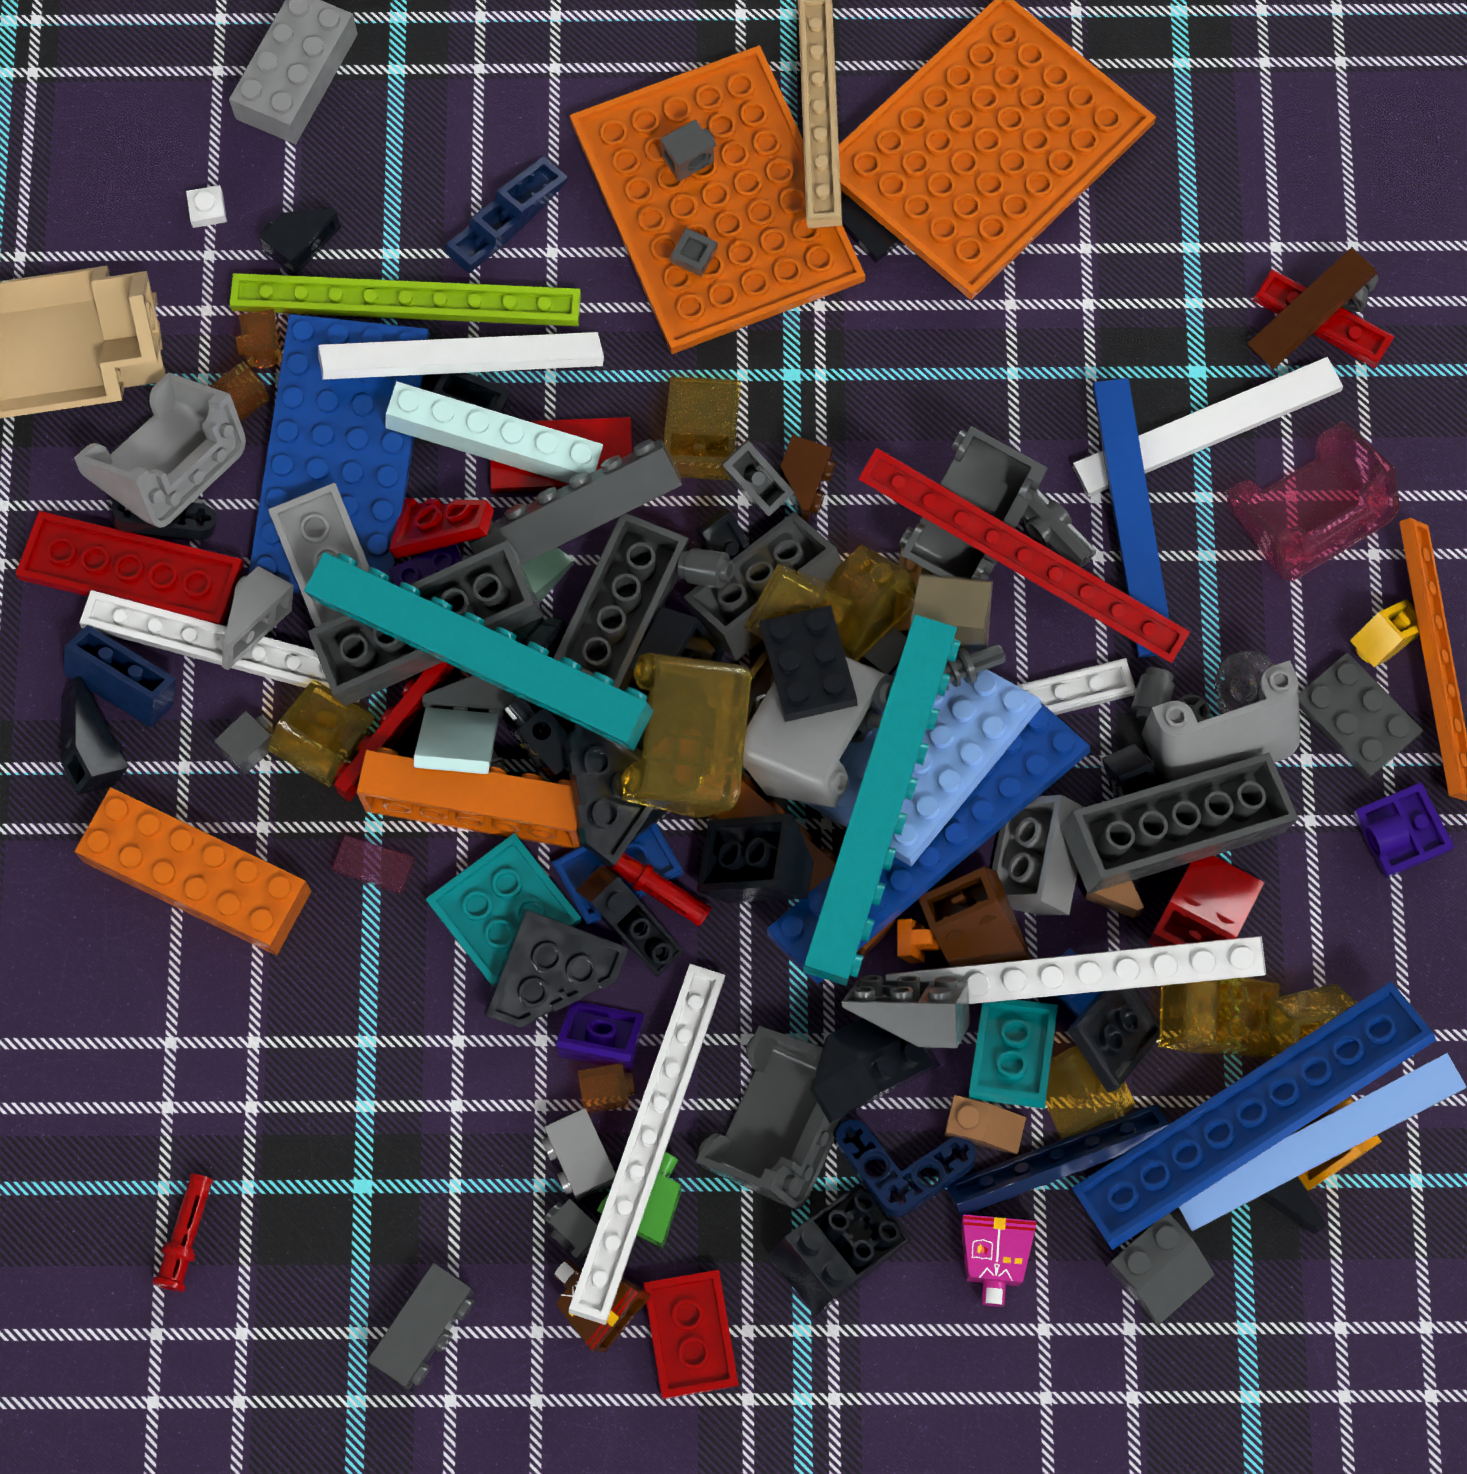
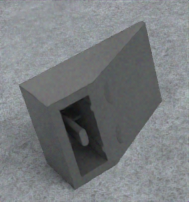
M867 975L861 977L860 980H856L842 1001L844 1009L917 1047L957 1048L970 1025L968 982H957V978L951 976L938 977L934 981H920V978L917 976H902L897 978L896 981L883 980V977L878 975Z

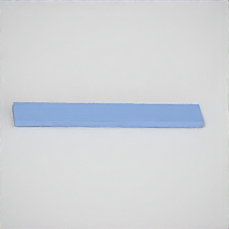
M1448 1053L1286 1137L1181 1205L1179 1209L1193 1232L1467 1087Z

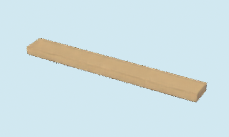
M798 0L807 228L842 226L832 0Z

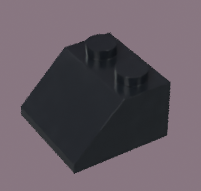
M662 607L656 619L650 624L649 631L628 669L645 687L665 699H668L684 686L691 690L699 701L725 651L697 617Z

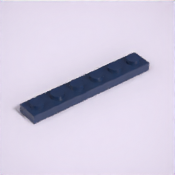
M1154 1104L959 1178L946 1187L948 1195L960 1217L977 1212L984 1207L1005 1199L1014 1198L1018 1194L1039 1186L1048 1185L1073 1173L1085 1171L1094 1165L1119 1158L1169 1126V1123L1157 1105Z

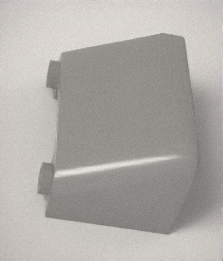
M169 372L150 391L149 402L153 416L114 452L109 454L106 447L93 443L86 446L74 457L80 473L144 522L159 528L170 524L242 455L246 444L245 433L229 393Z
M846 657L858 706L788 722L784 720L775 683L773 682L739 741L738 756L741 763L768 796L835 808L848 787L847 772L839 760L870 706L878 711L885 710L894 678L891 675Z
M1291 661L1274 665L1265 671L1260 682L1261 691L1259 694L1261 701L1197 722L1193 711L1184 702L1170 701L1152 707L1141 734L1161 783L1165 784L1266 753H1270L1274 763L1292 756L1300 743L1298 679Z

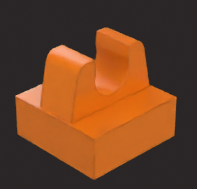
M913 919L897 920L898 957L910 964L925 963V951L940 949L930 929H925V926Z

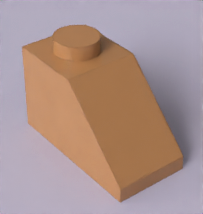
M954 1095L944 1137H959L970 1140L975 1145L1018 1155L1026 1117L989 1103Z

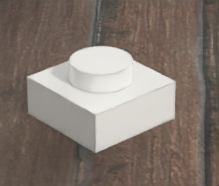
M220 185L186 191L190 221L193 228L227 222L223 191Z

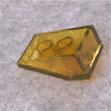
M861 544L836 568L817 608L831 605L845 656L858 661L913 608L917 587L905 568Z

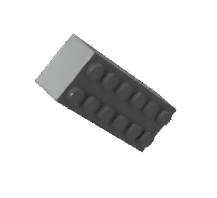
M628 513L621 515L553 659L560 661L562 656L569 658L582 666L581 672L593 676L594 672H599L614 681V687L625 692L633 676V673L628 668L644 641L650 624L656 619L660 609L665 607L679 576V557L684 550L689 551L688 538ZM550 712L561 725L571 729L575 725V723Z
M508 540L410 584L421 591L420 597L429 601L433 597L442 599L453 606L452 612L461 616L464 615L465 611L472 613L485 621L483 626L493 631L496 630L497 626L512 631L544 616L519 555ZM342 615L308 631L331 692L345 706L444 662L346 615Z
M1266 753L1074 810L1060 828L1086 891L1090 894L1282 835L1299 818L1270 753Z

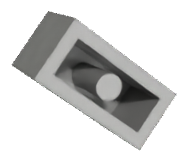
M586 1108L544 1127L548 1137L541 1141L550 1161L556 1158L559 1160L563 1172L558 1173L557 1176L566 1195L573 1192L576 1200L579 1201L613 1184L616 1176L615 1171Z

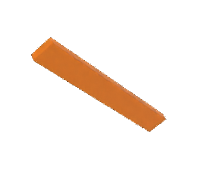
M1413 518L1399 521L1448 794L1450 797L1467 801V732L1429 526Z

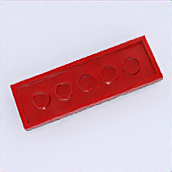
M39 511L15 574L22 581L88 597L90 591L93 590L223 626L244 563L240 558Z

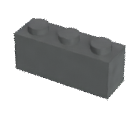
M433 1263L367 1361L408 1390L411 1389L413 1384L420 1386L431 1370V1366L427 1363L435 1351L442 1353L451 1341L453 1333L450 1332V1329L459 1318L463 1321L473 1308L475 1301L471 1298L475 1292L459 1279Z

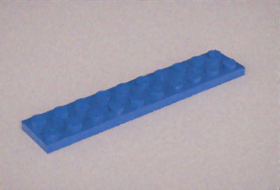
M1041 703L1042 707L912 867L894 857L890 871L882 870L879 883L886 885L880 905H871L868 918L875 921L868 941L1090 753V745ZM833 873L808 894V899H801L767 928L768 936L802 969L804 968ZM861 940L858 950L861 947H863L867 943V941ZM808 974L817 984L824 980L823 978Z
M1391 981L1072 1187V1190L1113 1250L1435 1042L1434 1033Z

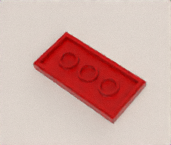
M631 417L529 421L603 444L596 470L602 468L601 464L613 456L620 455L623 458L632 453ZM490 460L492 493L544 491L552 487L558 490L569 484Z

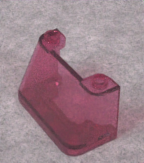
M1344 421L1324 431L1319 436L1316 444L1317 458L1265 490L1261 491L1260 486L1256 482L1245 480L1226 491L1230 509L1273 569L1286 581L1300 578L1384 527L1393 520L1399 510L1395 467Z

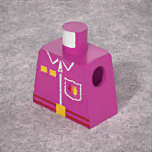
M963 1215L961 1219V1232L966 1280L968 1282L983 1283L982 1305L1005 1306L1006 1285L1021 1286L1023 1283L1035 1234L1036 1221Z

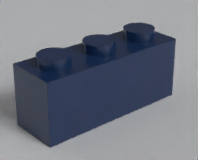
M87 625L65 645L63 674L73 680L76 677H81L87 689L147 726L152 727L173 707L176 678L93 627Z

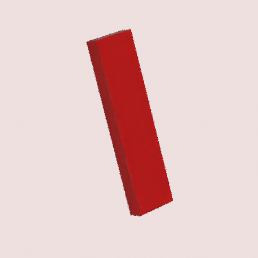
M1271 269L1254 296L1253 301L1278 315L1307 288ZM1342 307L1313 333V335L1373 368L1377 367L1394 338L1388 332Z

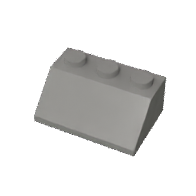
M1063 795L1038 796L1000 829L992 870L997 871L1012 910L1041 916L1070 914L1078 869L1060 826L1072 811L1084 808V806Z

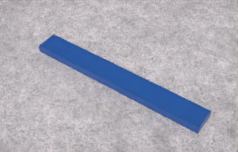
M1129 378L1093 382L1092 389L1126 593L1128 596L1169 619ZM1135 642L1137 658L1158 656Z

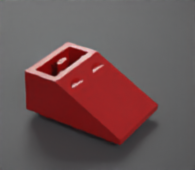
M1215 856L1191 862L1148 944L1157 947L1236 939L1265 882Z

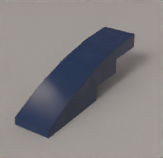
M543 156L497 190L495 200L471 217L470 226L446 243L444 253L465 271L471 273L516 235L566 184L568 176Z

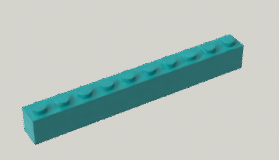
M323 553L304 589V592L314 601L634 751L654 712L646 702L647 696L631 687H627L624 692L613 686L614 681L599 672H594L593 676L580 671L582 666L569 658L562 656L560 661L548 656L549 650L534 642L529 641L528 645L525 646L515 641L517 638L515 634L502 627L497 626L496 630L493 631L483 626L485 621L472 613L465 611L463 616L451 611L453 606L442 599L433 597L431 601L420 597V590L405 582H401L398 587L388 582L390 578L388 575L375 568L370 567L368 572L356 567L358 562L345 554L338 553L337 557H334L328 553Z
M914 614L806 957L803 973L847 986L849 976L856 978L858 976L863 956L857 954V950L861 940L867 942L869 940L875 921L868 918L871 905H880L886 885L879 883L883 869L890 871L897 850L890 847L893 834H902L907 814L901 812L904 799L912 800L918 779L912 777L915 764L923 766L929 744L922 742L926 729L934 731L940 711L933 708L937 695L943 697L945 695L951 675L945 674L944 670L947 661L955 663L961 641L954 639L957 631L955 626Z

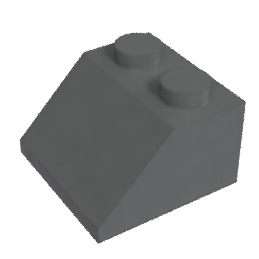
M1170 1213L1150 1226L1106 1267L1157 1326L1215 1275L1195 1241Z

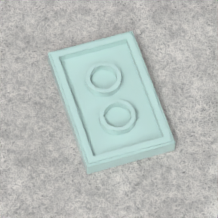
M426 707L414 754V767L479 774L489 773L498 726V714Z

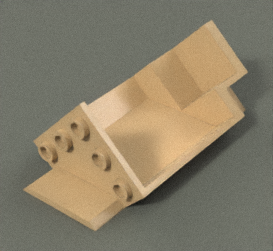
M108 266L0 281V419L122 401L124 388L157 383L166 375L160 351L163 350L160 323L155 310L156 305H158L156 292H151L147 271L110 276Z

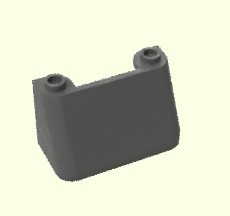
M970 426L968 432L961 430L951 447L956 452L954 460L940 485L1016 529L1042 482L1048 467ZM923 517L915 529L908 526L898 544L904 548L901 556L940 576L988 580L998 562Z
M758 1026L754 1037L749 1040L746 1048L748 1062L755 1069L753 1077L726 1135L714 1133L706 1138L700 1145L696 1163L710 1172L780 1204L794 1209L801 1208L806 1203L836 1138L837 1129L845 1118L843 1116L829 1123L810 1090L813 1079L816 1078L818 1062L823 1047Z

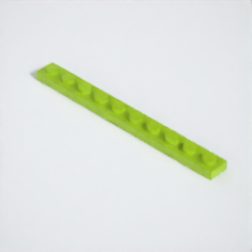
M233 273L230 308L232 311L579 326L581 291L578 288Z

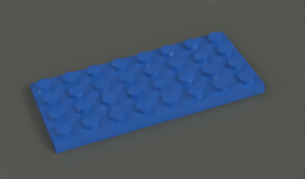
M289 314L249 574L259 566L293 584V593L302 594L268 509L336 483L369 566L390 577L388 582L393 584L389 568L396 566L397 559L389 551V547L406 498L415 437L385 428L386 412L396 381L421 388L424 375L323 380L318 357V345L429 340L430 333L428 329Z

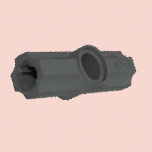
M1037 489L1021 518L1026 531L1036 542L1045 547L1047 546L1053 552L1083 568L1096 554L1097 550L1072 525V519L1063 506L1054 500L1049 501Z

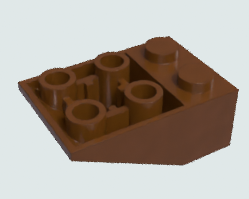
M982 867L931 890L918 899L930 930L950 967L1032 959L997 871Z

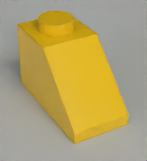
M1405 599L1378 612L1350 640L1356 647L1359 657L1365 662L1370 663L1373 667H1376L1388 661L1416 639L1420 633L1415 607Z

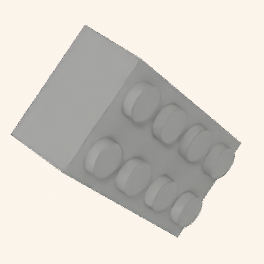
M285 0L229 98L235 119L296 145L358 35L353 13L322 0Z

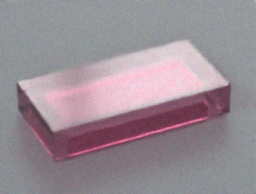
M345 835L332 870L335 873L403 894L415 860L414 857Z

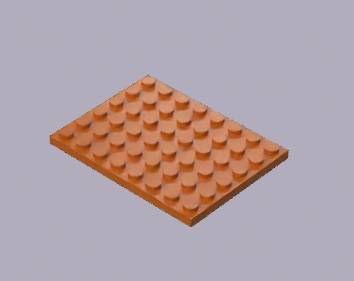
M994 0L839 144L841 191L967 298L972 300L1153 126L1156 116L1016 1Z
M760 45L569 115L571 125L671 354L865 282L866 275L843 225L807 228L803 138ZM696 119L701 128H707L715 139L714 162L678 181L661 156L660 139ZM686 228L718 242V249L702 277L670 261V256Z

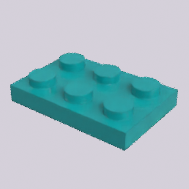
M1023 1000L982 1003L969 1099L1045 1109L1058 1005Z

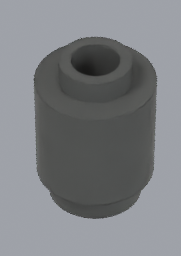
M692 548L690 551L684 550L679 557L678 575L681 579H686L689 584L723 588L733 577L734 563L726 552Z
M1148 667L1145 673L1140 675L1131 705V710L1137 714L1136 718L1146 723L1152 707L1171 701L1175 688L1173 683L1174 675L1171 672L1157 667Z

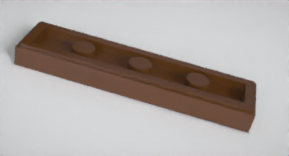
M1351 247L1247 343L1248 347L1270 369H1275L1377 275L1376 269Z

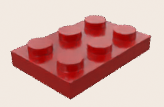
M719 1270L643 1283L644 1290L651 1295L647 1300V1309L662 1400L738 1387Z

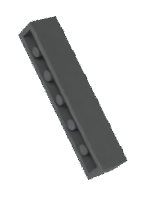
M662 438L655 442L652 439H648L633 448V453L623 458L620 455L613 456L601 464L602 468L590 474L587 471L581 472L573 476L568 481V485L558 490L555 487L544 490L537 495L536 501L526 506L523 503L512 506L505 511L504 517L494 522L491 520L486 537L470 540L469 545L476 555L508 540L518 553L521 563L524 564L682 486L681 475Z

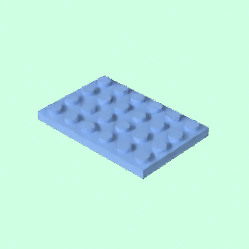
M897 668L891 674L893 678H895ZM987 669L976 673L977 682L969 684L961 678V686L954 687L950 682L948 683L949 690L945 692L944 697L937 695L933 708L940 711L934 731L926 729L922 741L929 744L923 766L915 764L912 777L918 779L912 800L904 799L901 812L907 814L901 835L893 834L890 847L897 849L895 853L896 858L912 867L1042 707L1040 698ZM876 710V713L883 714L884 711ZM879 728L868 731L863 742H849L839 761L847 772L848 787L835 808L803 803L847 828Z

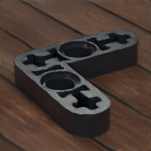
M115 499L112 501V523L117 529L124 532L205 540L210 538L216 529V513L208 505L191 503L170 524L159 528L144 522L133 513L131 518L124 517L125 507ZM181 515H185L184 525H180ZM197 518L204 519L203 526L196 525Z

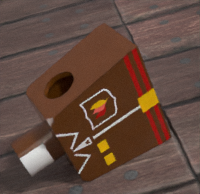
M568 1259L558 1267L554 1274V1277L567 1288L556 1304L592 1351L606 1353L651 1295L622 1277L606 1325L570 1314L569 1307L582 1270Z

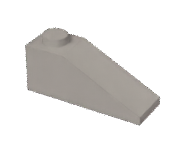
M259 566L248 576L240 578L234 590L235 595L223 641L222 667L229 670L292 611L293 584Z

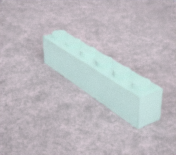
M397 381L386 412L385 428L565 483H569L568 481L573 476L581 472L587 471L590 474L596 471L603 444Z

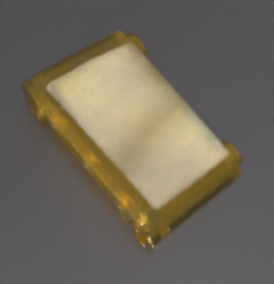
M654 653L638 656V661L634 668V678L640 689L650 691L648 704L654 712L645 728L642 760L632 763L623 773L622 786L624 789L622 800L694 818L731 810L739 798L751 687L749 669L731 663Z

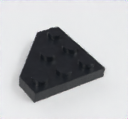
M575 724L564 739L580 843L608 867L616 865L674 777L637 747L633 751Z
M524 908L484 1014L519 1028L534 1022V1019L551 1011L555 1012L582 999L581 997L616 983L629 948Z

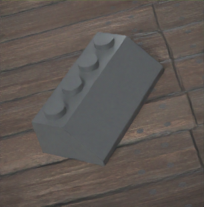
M793 512L732 559L734 574L731 581L727 582L723 588L698 585L683 598L722 649L737 661L763 640L759 621L800 612L845 577L847 573L837 548L798 514Z

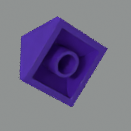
M580 1001L570 1004L557 1039L556 1047L559 1057L633 1072L644 1014Z

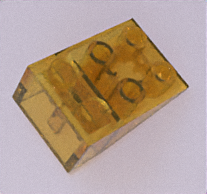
M670 377L664 444L681 478L731 480L721 463L737 447L741 380Z
M1242 977L1161 985L1159 1047L1192 1053L1275 1057L1278 1055L1280 984Z

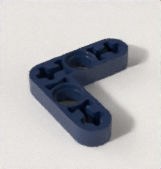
M847 1120L838 1127L836 1132V1146L839 1152L881 1208L893 1217H902L909 1214L968 1173L976 1162V1148L973 1142L959 1137H952L901 1172L868 1127L861 1121ZM848 1132L854 1136L859 1133L861 1134L859 1136L860 1146L865 1152L858 1160L855 1159L859 1157V1149L853 1142L845 1144L846 1133ZM955 1148L959 1152L966 1150V1161L962 1163L960 1159H955L948 1164V1171L950 1173L946 1174L943 1165L951 1160L952 1150ZM872 1159L882 1161L886 1166L885 1172L879 1177L869 1176L864 1170L865 1164ZM924 1168H932L938 1172L939 1179L933 1185H924L918 1180V1173ZM910 1179L919 1195H915L914 1189L904 1195V1204L900 1205L897 1201L890 1203V1192L895 1191L897 1194H902L908 1189L909 1183L906 1180Z

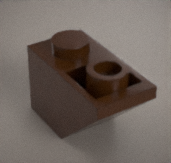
M792 435L780 465V476L794 491L789 498L798 515L809 523L812 512L818 514L821 509L825 494L820 491L824 481L831 482L837 462L832 461L833 448Z

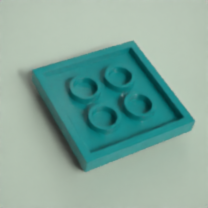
M515 833L426 898L428 905L492 988L524 908L573 927L582 921L575 909Z

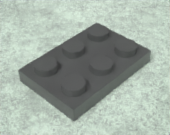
M1348 652L1299 693V708L1367 780L1372 778L1424 731Z

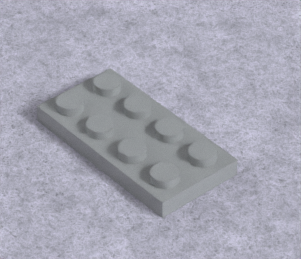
M332 483L268 509L315 628L343 615L314 601L304 592L323 553H328L334 557H337L338 553H342L358 562L356 567L366 572L370 568L337 485Z

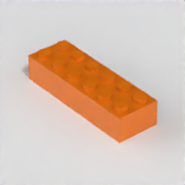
M377 748V752L366 750L357 788V794L365 812L510 837L515 833L521 840L572 849L581 846L570 780H558L557 784L543 781V777L531 773H523L521 777L507 775V771L497 767H490L487 774L414 767V755L413 758L399 756L397 751L388 748Z
M111 787L74 851L83 863L276 956L312 892L305 880Z

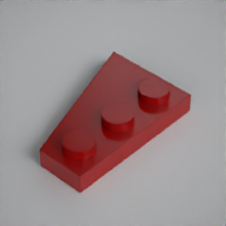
M405 498L389 551L396 559L486 537L494 509L487 500L455 499L450 504H441L438 499H427L425 503H417L414 498Z

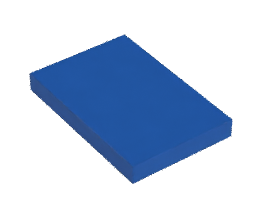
M654 824L632 841L625 850V853L642 864L646 865V863L652 865L654 867L653 871L668 881H673L684 875L682 867L657 824ZM580 846L552 861V866L586 926L589 927L601 919L575 890L601 865L606 866V864L585 847ZM620 877L638 899L647 895L642 890L637 892L632 889V884Z

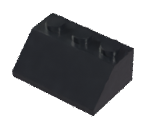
M778 814L709 820L697 891L726 903L808 899L814 862L794 815Z

